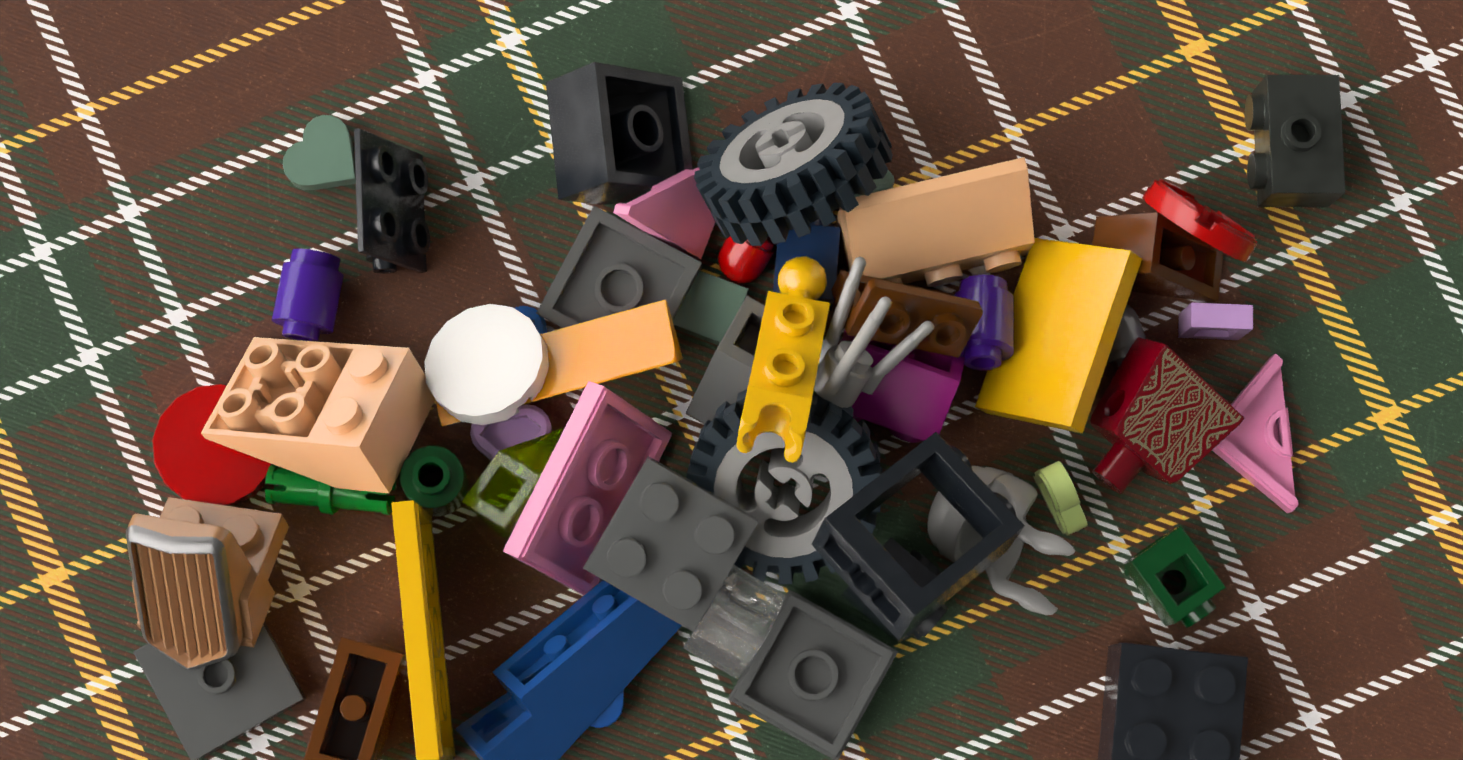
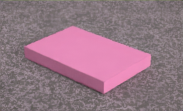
M588 381L503 552L582 595L588 593L599 583L601 578L583 569L587 559L647 457L649 456L659 462L672 436V432L606 387Z

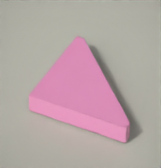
M699 167L693 170L686 169L652 186L650 192L626 204H616L613 212L652 237L694 259L700 260L716 222L696 186L697 183L694 175L695 171L700 170Z
M1274 354L1230 404L1244 417V420L1212 451L1288 514L1293 512L1299 503L1295 497L1291 463L1293 449L1288 408H1285L1281 373L1283 359Z

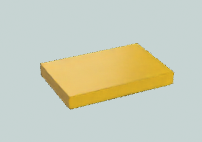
M1034 238L1035 243L1028 252L1013 295L1014 354L1011 358L1002 361L998 368L987 370L975 407L987 414L1083 434L1142 258L1130 250Z

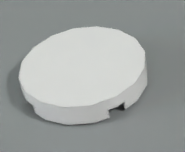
M495 304L466 309L447 321L432 339L424 361L426 384L438 404L459 421L478 425L506 421L520 411L517 408L523 405L528 398L533 401L541 391L549 369L547 345L531 319L513 307Z

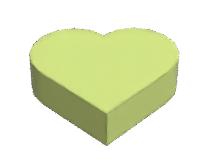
M1057 461L1036 471L1033 477L1060 531L1063 534L1070 535L1087 527V520L1080 506L1077 491L1063 464Z

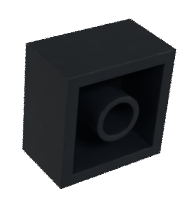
M1124 642L1109 645L1098 760H1240L1248 657Z

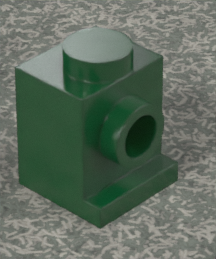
M1182 526L1168 531L1119 566L1126 576L1129 575L1165 626L1181 621L1185 628H1188L1216 609V605L1211 598L1226 588ZM1166 572L1175 573L1181 580V589L1176 595L1169 594L1162 584V578Z

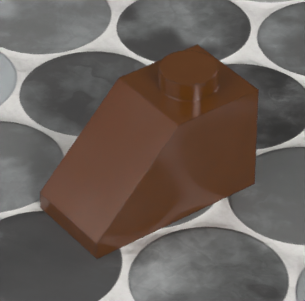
M1158 212L1096 217L1094 238L1091 245L1130 250L1142 258L1131 290L1132 292L1203 302H1218L1224 252L1195 237Z

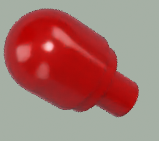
M730 236L726 238L719 252L718 263L720 270L726 278L735 283L744 284L752 282L763 273L775 252L774 246L776 244L772 243L769 236L762 246H751L748 239L743 244L735 243Z

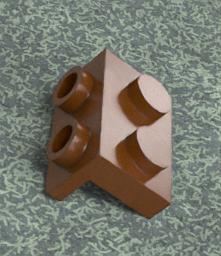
M840 271L831 289L836 304H838L850 272ZM862 275L845 323L847 335L856 337L878 301L882 297H889L892 305L871 340L898 345L923 322L931 321L934 324L933 331L915 349L959 358L978 324L983 310L980 303L975 300Z

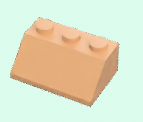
M1025 157L871 193L869 196H857L855 198L859 205L850 212L840 208L835 227H841L839 249L846 272H850L855 258L863 257L866 261V266L862 275L902 284L926 279L928 287H936L963 278L962 270L985 265L987 273L1014 268L1022 263L1020 257L1025 256L1035 243L1028 168Z

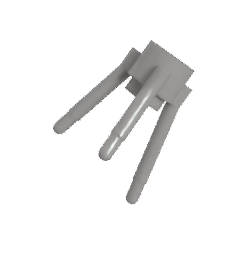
M863 257L855 258L844 284L828 332L822 343L814 391L820 397L844 408L852 406L861 391L873 394L883 377L915 349L934 329V324L931 321L923 322L876 366L870 367L873 359L865 348L892 305L889 297H882L869 314L853 342L841 341L838 345L866 266V261Z

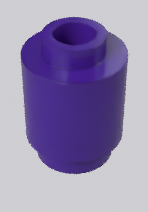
M292 250L290 262H285L282 266L272 322L283 326L282 336L293 340L318 342L320 334L333 333L344 275L339 272L340 258L317 250Z
M986 274L969 276L959 283V291L954 296L978 301L983 314L960 356L964 357V364L968 368L974 370L996 369L1002 364V361L1011 358L1014 354V296L1008 291L1007 281L1001 277Z

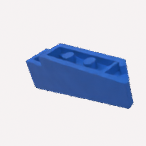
M602 580L493 671V674L507 693L463 722L455 730L480 760H559L682 625Z

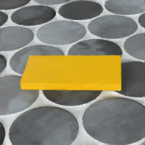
M414 500L393 502L391 505L416 760H453L455 748L432 517Z

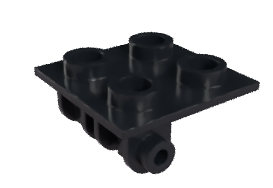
M360 128L354 129L358 252L366 254V260L373 264L374 273L387 274L397 272V265L420 273L427 272L426 253L430 247V233L425 222L424 193L428 187V174L423 164V155Z

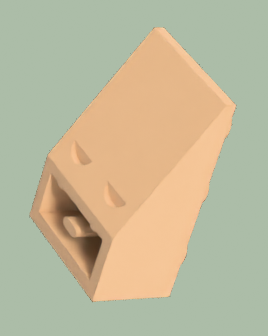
M254 337L201 434L207 440L335 488L390 493L435 398L426 384L423 370L409 348Z

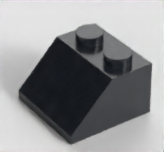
M593 62L546 82L558 200L598 205L626 203L650 192L652 186L686 169L693 170L682 77Z

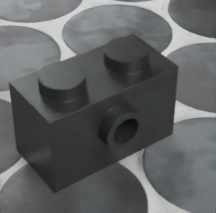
M1266 75L1253 90L1252 94L1247 96L1245 103L1246 129L1254 131L1255 153H1251L1248 159L1247 179L1249 188L1257 189V207H1329L1345 194L1339 75Z

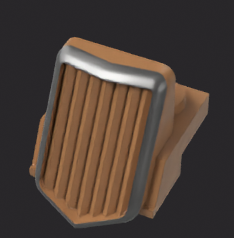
M168 497L160 517L134 514L126 529V541L138 618L136 625L141 629L146 642L189 671L234 656L240 645L254 648L275 595V591L268 579L289 528L283 515Z

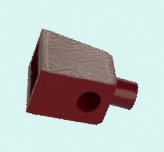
M1138 337L1130 347L1091 415L1090 424L1113 445L1092 472L1104 484L1119 494L1126 490L1140 471L1165 483L1173 484L1178 482L1236 429L1244 420V417L1166 344Z

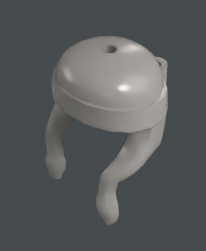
M972 466L974 473L992 492L1003 495L1011 503L1017 518L1025 525L1008 551L985 569L992 588L997 594L1017 601L1023 608L1031 612L1053 615L1057 612L1058 608L1051 604L1044 595L1033 588H1026L1008 580L1020 558L1024 543L1031 545L1035 550L1046 555L1070 556L1075 553V549L1063 538L1051 533L1038 531L1027 523L1026 515L1038 495L1032 485L1014 477L1009 472L997 468ZM938 491L928 515V535L932 544L938 548L939 553L955 562L983 538Z

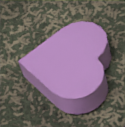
M534 405L518 407L517 409L520 412L506 421L487 425H471L470 435L475 447L481 454L517 482L547 446L552 434V426L548 416L542 409Z

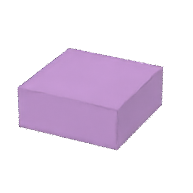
M1191 302L1179 313L1178 338L1239 340L1253 330V305Z

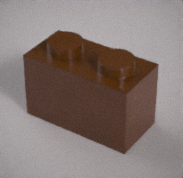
M341 637L303 760H381L408 672L406 655Z

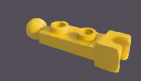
M808 256L794 257L786 261L778 274V285L781 293L772 291L767 293L736 443L737 449L740 452L749 453L753 449L757 436L765 432H773L782 437L785 442L784 457L790 463L797 462L801 457L830 306L828 302L818 301L827 286L825 269L818 261Z

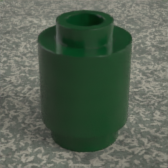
M439 446L419 448L408 456L402 466L400 481L405 495L409 500L417 502L430 516L448 515L458 509L464 502L468 492V478L459 459L448 449ZM435 470H443V479L439 485L426 487L421 484L428 473Z

